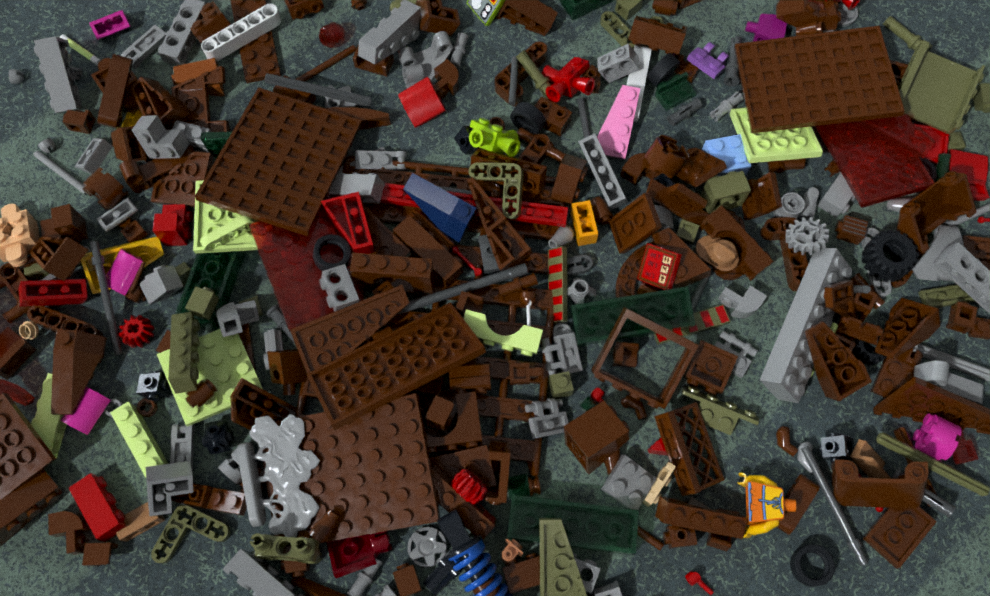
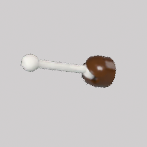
M531 291L521 292V303L526 306L527 326H531L530 306L535 303L536 293Z

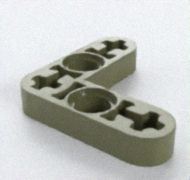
M606 11L601 15V26L621 46L628 44L627 41L632 42L628 40L631 30L613 12ZM654 16L650 18L664 24V20L661 17ZM621 29L623 30V33L617 34L615 33V30ZM629 43V45L634 50L635 44Z
M473 163L469 167V175L474 180L504 182L502 213L506 218L512 220L518 218L521 214L524 176L522 167L515 163ZM479 167L480 170L487 171V174L479 173L477 176L474 171L478 170ZM495 167H499L501 171L498 177H493L491 174ZM514 168L518 171V174H515L514 177L511 174L505 173V170L513 171ZM515 186L518 192L515 196L511 197L508 191L511 187ZM508 199L517 200V203L513 202V208L516 209V212H512V215L508 212L512 205L511 202H508Z
M180 505L173 512L151 552V557L157 563L164 564L169 562L188 528L216 542L226 541L231 534L230 528L227 524L188 505ZM187 510L186 513L194 518L192 521L187 518L182 519L180 512ZM206 518L207 526L204 529H198V520ZM212 525L217 529L224 527L222 530L225 532L224 536L217 538L218 534L210 530ZM173 528L178 529V537L175 540H170L168 537L169 531ZM166 541L167 543L173 544V546L166 547V544H163V542ZM165 549L166 557L160 558L158 551Z

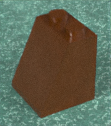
M602 401L564 426L565 444L589 475L629 440L630 429L624 420L621 421L617 417V412L613 406H608L605 401Z

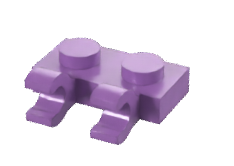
M709 42L703 50L697 47L688 55L686 60L715 79L724 71L726 67L724 66L725 60L729 55L722 52L717 59H714L710 54L715 45Z

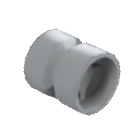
M790 192L784 194L781 198L782 207L773 212L774 218L793 217L797 219L805 207L804 199L797 193Z
M236 448L231 453L232 458L225 459L218 468L238 485L242 478L240 467L236 468L237 464L239 465Z

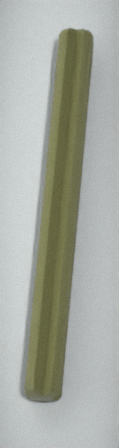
M884 432L877 435L876 442L914 462H928V469L981 496L989 494L990 487Z

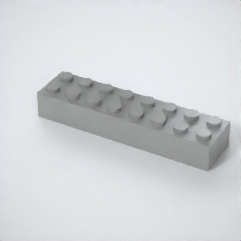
M820 248L819 253L813 252L761 375L760 381L778 400L799 403L814 366L805 331L821 321L828 327H831L835 312L826 308L824 300L825 287L849 280L852 275L851 267L837 248Z

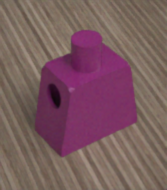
M760 14L757 23L747 21L745 31L754 33L753 41L784 38L787 23L777 19L774 14Z

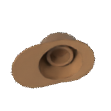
M707 235L700 238L696 244L698 256L721 271L733 270L739 262L737 249L728 240L721 238L712 239Z

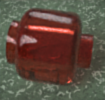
M331 22L320 28L319 40L324 46L333 48L344 42L345 31L338 23Z

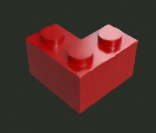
M185 204L163 205L162 214H154V234L165 246L188 245V239H191L189 224L193 221L192 211Z

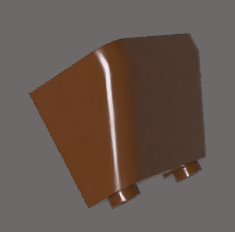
M955 171L946 173L944 177L910 202L905 203L900 209L897 230L900 231V234L905 233L908 235L907 238L914 240L913 245L918 247L916 252L923 254L929 249L927 235L946 220L956 221L958 220L957 216L964 214L970 218L977 213L967 175Z
M834 460L831 464L832 492L841 506L917 508L921 505L929 474L928 462H911L905 467L904 475L898 476V479L859 478L858 468L855 463L849 460Z

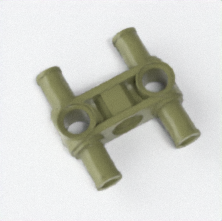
M259 533L252 535L250 538L253 540L250 541V544L255 550L254 557L258 559L296 561L308 564H317L322 560L320 558L322 556L319 548L320 542L313 538L282 537ZM291 544V550L284 554V547Z

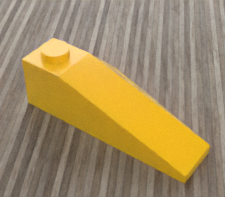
M157 236L100 249L101 255L104 256L105 264H103L105 275H107L120 249L142 258L146 262L144 267L164 255ZM89 252L80 261L92 294H96L101 291L96 268L91 260L93 255L92 252Z

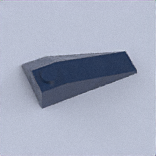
M414 173L411 174L403 188L437 228L446 236L460 243L478 211L476 207Z

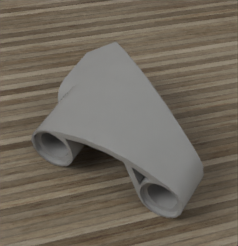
M440 31L436 33L431 47L423 51L414 53L411 47H403L398 51L402 65V75L407 89L426 77H429L431 80L435 77L434 68L444 62L453 49L447 32Z
M939 225L935 229L934 240L929 249L912 269L917 279L954 282L934 262L946 246L957 242L964 246L958 227Z

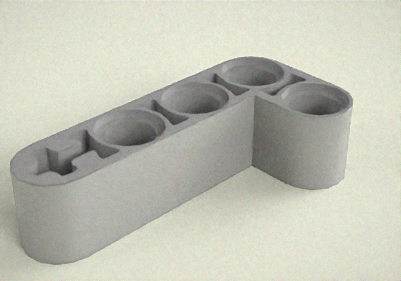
M934 360L915 365L914 377L979 405H983L984 386L949 373V363Z

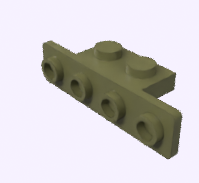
M689 385L682 388L683 395L700 401L698 404L704 424L731 435L739 418L758 425L760 422L759 417L756 416L757 414L749 409L744 411L737 408L738 406L732 402L726 401L724 403L718 400L719 398L713 394L708 393L705 395L700 393V390L694 386Z

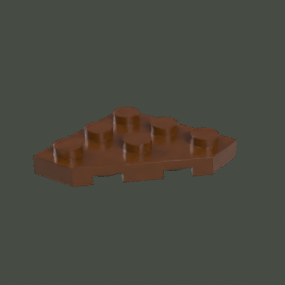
M206 152L191 153L188 156V160L183 164L179 163L168 172L169 175L163 180L159 179L154 184L150 201L155 204H185L187 207H195L196 181L206 178L212 167L214 155Z

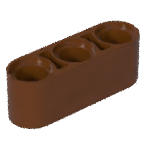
M803 474L797 477L795 480L796 484L793 483L785 496V499L796 500V512L784 511V519L777 526L787 535H790L796 528L820 488L818 484Z

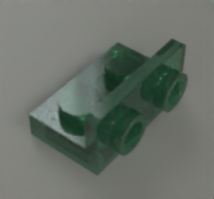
M687 72L681 75L677 74L671 80L663 81L657 86L655 97L666 111L696 96L695 90L687 81Z

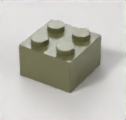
M732 171L726 175H716L707 180L700 195L707 200L705 210L711 214L721 205L726 210L741 207L751 189L743 171Z

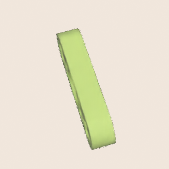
M242 215L203 236L200 243L205 251H212L220 245H224L244 234L246 231H250L255 227L256 222L254 219Z

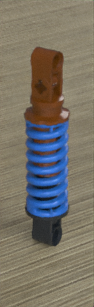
M454 509L437 519L442 532L452 546V549L445 554L446 559L449 561L454 560L457 563L453 566L454 571L462 568L465 569L466 572L459 576L460 582L469 578L471 580V583L464 587L465 592L473 591L474 595L472 596H512L511 594H506L508 586L501 583L502 575L495 573L497 569L496 564L489 563L491 555L488 552H483L485 544L482 536L477 535L470 538L457 510Z

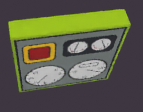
M468 0L467 4L484 25L489 26L505 0Z

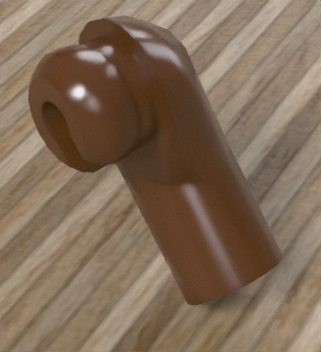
M630 395L622 398V406L624 408H633L638 420L647 418L641 400H637Z

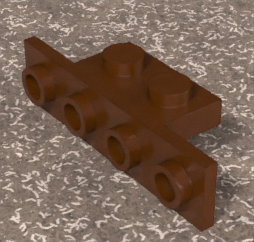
M650 179L646 193H650L653 201L682 219L701 225L705 217L709 215V213L702 210V208L706 207L707 200L702 198L700 194L688 189L684 184L677 183L666 187L658 181Z

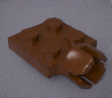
M913 348L895 359L886 357L870 392L887 398L914 377L915 365L920 364L922 360V352L916 350L914 353L912 352Z

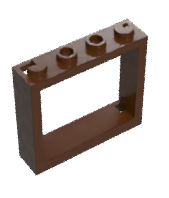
M624 307L591 371L595 374L594 377L601 382L607 380L613 383L612 387L619 391L625 389L630 392L629 395L637 400L643 398L648 401L647 404L656 409L658 407L665 409L699 345ZM627 318L685 347L659 397L601 369Z

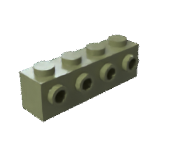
M192 312L173 314L171 316L168 380L175 394L197 390V379H199L197 363H199L198 347L200 346L198 331H200L199 320L194 318Z

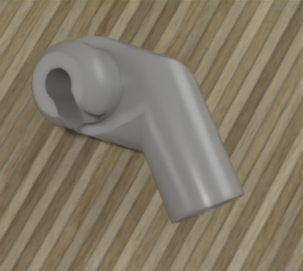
M804 442L798 447L797 459L809 473H812L801 448L809 446L812 452L813 445L810 442Z

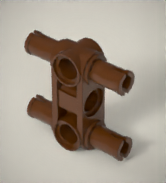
M523 127L517 132L518 138L528 143V146L518 159L541 164L549 156L561 163L567 155L555 148L554 144L545 134L534 135Z
M31 255L28 256V261L22 266L13 267L10 263H6L0 268V290L6 286L17 300L16 306L2 314L10 324L22 315L27 314L28 309L32 307H20L18 290L21 281H31L24 274V268L37 263Z

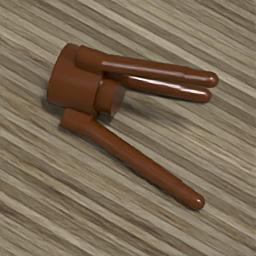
M142 261L129 290L124 296L138 304L140 300L146 301L141 287L137 285L146 264L145 261Z

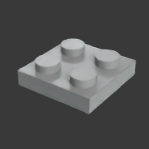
M621 455L601 490L631 512L637 513L656 477L628 456Z

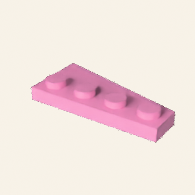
M622 85L597 136L606 156L625 160L640 88Z

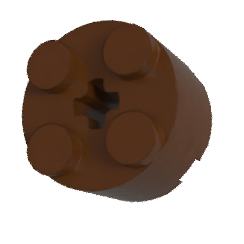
M660 135L652 143L644 157L649 162V168L653 172H661L667 177L673 178L689 157L687 149L683 145L681 148L676 145L678 141L674 138Z
M99 167L83 182L85 187L82 190L90 197L94 195L99 200L97 203L105 210L112 209L129 193L128 191L123 192L122 189L124 187L108 172L104 175L101 172L103 169Z

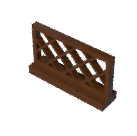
M697 402L654 416L669 461L676 466L673 472L682 496L696 494L707 487L724 481ZM689 409L693 411V420L688 417ZM675 414L681 418L679 425ZM686 422L692 425L690 433L684 429ZM696 429L700 431V439L694 436ZM682 434L688 437L686 445ZM693 441L698 444L697 452L691 449ZM703 448L707 451V459L701 456ZM689 454L695 457L693 465ZM700 461L705 464L704 472L698 469ZM710 468L713 469L716 479L708 476ZM696 474L702 477L700 485Z

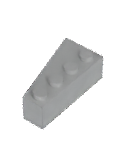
M407 0L401 1V6L398 9L394 8L387 19L383 18L380 20L377 28L373 27L359 39L358 56L373 64H377L416 40L419 36L421 7Z
M57 36L34 40V52L39 57L41 63L39 64V69L46 80L44 86L50 94L52 110L59 114L66 113L67 110H81L79 90L73 84L76 78L75 72L69 65L72 62V57L66 50V47H69L68 40Z
M240 549L222 569L227 574H235L238 577L236 582L249 591L252 589L254 591L253 596H305L302 593L296 594L293 591L295 586L287 579L282 581L277 576L279 571L272 565L267 567L262 562L264 559L255 558V551L252 553Z

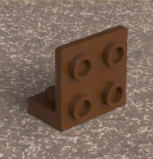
M6 327L0 334V376L7 380L37 350L9 327Z

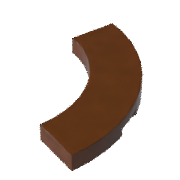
M647 244L634 251L623 263L619 271L615 287L619 311L623 310L624 307L629 308L637 305L635 284Z

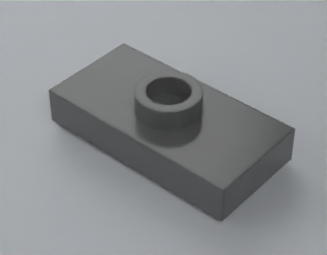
M487 235L478 236L484 273L500 271Z

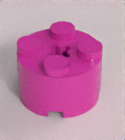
M928 413L923 419V425L920 430L917 429L913 434L912 440L915 441V449L942 462L941 459L946 461L958 446L959 442L955 439L957 435L961 436V427L937 415Z

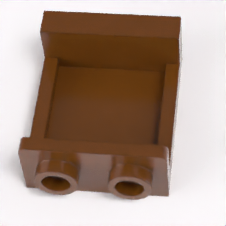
M490 440L488 460L500 461L498 485L487 488L488 492L485 494V501L493 505H500L506 503L510 442Z

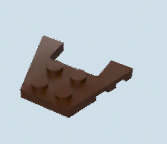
M218 66L216 69L205 72L197 78H191L173 86L171 90L172 96L189 112L182 122L211 129L213 134L230 137L229 121H210L208 85L226 83L225 68L223 66Z

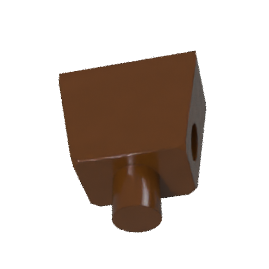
M134 126L120 127L111 132L112 144L117 159L122 161L134 160L136 162L147 160L144 149L132 132Z
M298 349L267 351L272 383L283 384V395H295V383L307 381V372Z

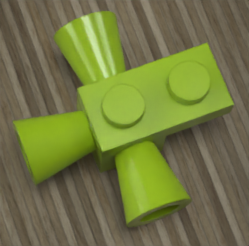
M485 118L471 120L470 127L473 130L470 132L469 141L473 147H479L498 154L505 152L509 157H514L519 152L520 141L515 130L504 131L502 126L492 125L490 120Z

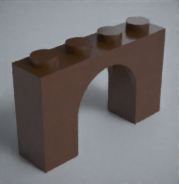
M352 253L350 273L356 288L376 289L377 278L392 277L409 282L413 287L414 293H433L435 273L432 259Z
M476 391L455 394L458 412L457 424L453 431L446 436L431 437L426 435L429 454H435L441 449L456 451L458 447L466 446V448H473L482 444Z

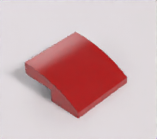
M429 77L424 78L398 94L415 128L446 111Z
M953 149L949 150L946 167H948L947 173L952 171L964 173L967 175L968 180L984 181L986 185L988 156Z

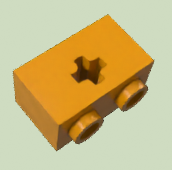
M590 200L572 203L570 215L578 246L596 243L598 230Z

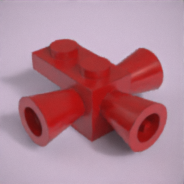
M574 57L560 71L550 65H546L542 74L544 77L549 78V83H554L546 88L547 97L553 102H558L562 95L572 97L578 91L589 96L594 90L595 80L594 78L580 77L590 67L589 61L580 57Z

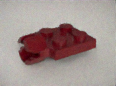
M387 531L327 542L335 579L377 564L376 557L392 549Z

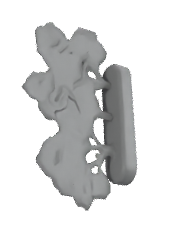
M289 414L287 418L283 419L281 425L278 426L270 416L258 417L255 419V424L249 432L251 438L260 447L257 454H255L254 448L249 442L241 443L237 447L249 521L252 527L263 526L266 522L265 507H267L273 513V517L269 522L270 532L274 535L284 534L285 537L296 538L298 531L306 530L311 519L315 517L319 510V505L308 493L301 491L299 485L301 482L308 481L311 476V470L316 468L320 460L311 450L299 449V445L305 437L304 422L301 418H296L294 415ZM265 448H268V449H269L268 452L263 453V449H265ZM257 459L266 462L265 474L259 477ZM269 481L272 483L273 494L270 499H263L261 482ZM277 494L278 499L274 500L273 497ZM272 503H280L281 505H283V511L274 509L276 507L275 505H272ZM276 513L280 514L281 517L276 518Z

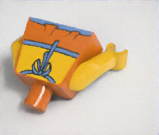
M742 472L738 474L740 477H745L743 482L737 483L745 487L746 518H748L746 525H750L745 527L746 534L743 538L767 533L776 528L780 521L784 519V511L796 512V500L784 499L783 488L778 487L777 483L764 475L748 476Z

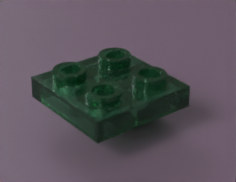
M201 132V141L207 151L217 158L232 132Z

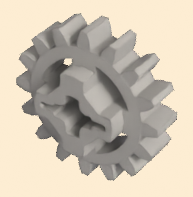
M802 217L801 222L794 220L795 225L789 224L785 240L788 243L789 249L794 248V253L801 251V255H804L805 252L812 255V251L819 253L820 247L826 248V243L829 242V229H826L825 223L820 225V219L813 221V217H810L809 220Z

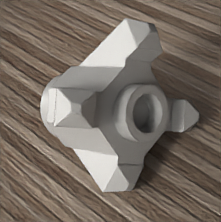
M573 278V284L567 288V299L570 298L576 303L577 312L584 311V300L587 297L596 296V290L581 278Z

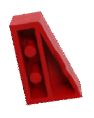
M359 192L321 201L324 211L341 236L349 243L353 253L370 254L375 252Z

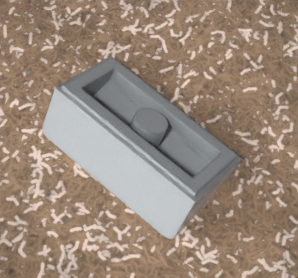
M93 138L76 163L75 168L92 175L100 167L113 146L104 139Z
M126 198L98 217L97 221L108 232L135 214L138 209L129 198Z

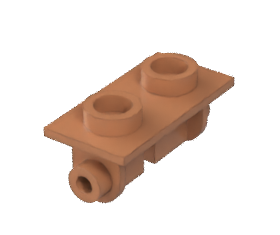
M505 540L507 546L502 551V561L504 563L514 560L517 555L523 556L521 551L523 547L516 540Z

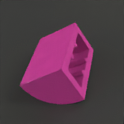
M122 10L89 23L97 40L131 27L126 14Z
M120 249L106 275L108 287L120 294L126 295L143 259Z
M85 387V393L73 415H64L60 421L88 435L111 400Z

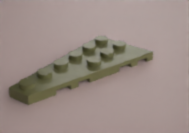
M539 518L540 596H587L561 518Z

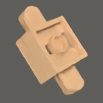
M7 204L1 209L0 259L4 263L9 262L13 267H19L28 261L27 255L30 254L29 251L40 238L37 221L27 209L21 211L16 204Z

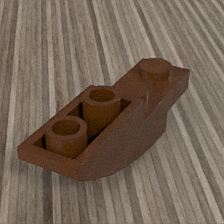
M193 483V493L171 496V501L228 514L244 516L247 508L244 493Z

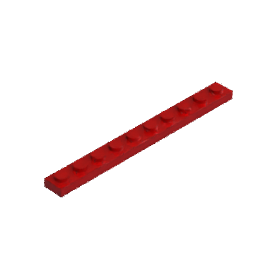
M385 183L380 203L420 208L403 190L404 185ZM447 191L476 207L472 194ZM489 197L502 212L503 199ZM508 199V202L512 203L511 209H508V212L512 215V212H516V209L513 208V202L517 203V200ZM522 201L521 214L513 220L565 227L568 207Z

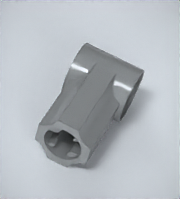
M272 329L264 332L266 351L264 353V364L266 370H270L267 351L284 350L281 330Z

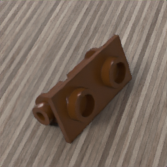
M841 315L837 332L876 345L878 336L882 335L883 329L880 328V325L876 326L867 322L862 323V320L850 317V315Z

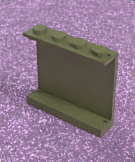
M922 40L916 47L898 86L905 110L903 115L950 135L956 129L959 130L963 125V115L971 107L969 102L978 91L976 86L985 75L983 74L985 65H982L977 71L927 51L929 42Z

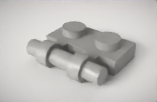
M722 331L719 337L725 340L724 345L717 341L714 346L738 356L731 373L742 378L751 363V360L745 357L748 353L754 357L758 350L751 347L752 344L744 343L737 339L733 333L729 334ZM732 344L741 349L740 353L730 349V345Z
M574 332L554 336V345H550L549 338L541 339L543 346L541 350L545 355V367L549 375L557 374L556 368H561V372L569 371V373L583 370ZM557 350L559 362H554L552 351Z
M549 398L543 402L532 401L531 404L525 405V411L527 413L533 412L535 417L528 419L532 439L564 433V426L568 424L566 411L559 413L558 407L563 405L561 399ZM548 409L550 414L544 415L543 410Z

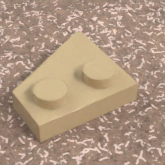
M668 462L660 470L651 489L644 498L643 504L648 507L652 503L657 504L659 497L662 496L659 492L663 486L667 487L672 479L670 475L675 469V465Z

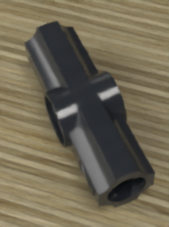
M444 556L437 564L438 567L426 578L423 584L437 596L451 579H455L459 571L461 572L464 568L454 571L453 566L457 563L454 560L449 561Z

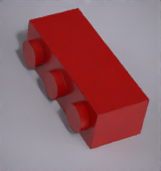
M86 279L21 281L18 287L20 307L83 304L87 299Z
M90 473L70 486L69 490L95 538L106 542L117 535L116 532L127 527L124 522L126 517L115 506L117 501L106 490L107 483L104 478Z

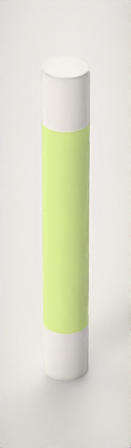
M62 34L60 38L68 40L71 48L98 66L101 59L66 35Z

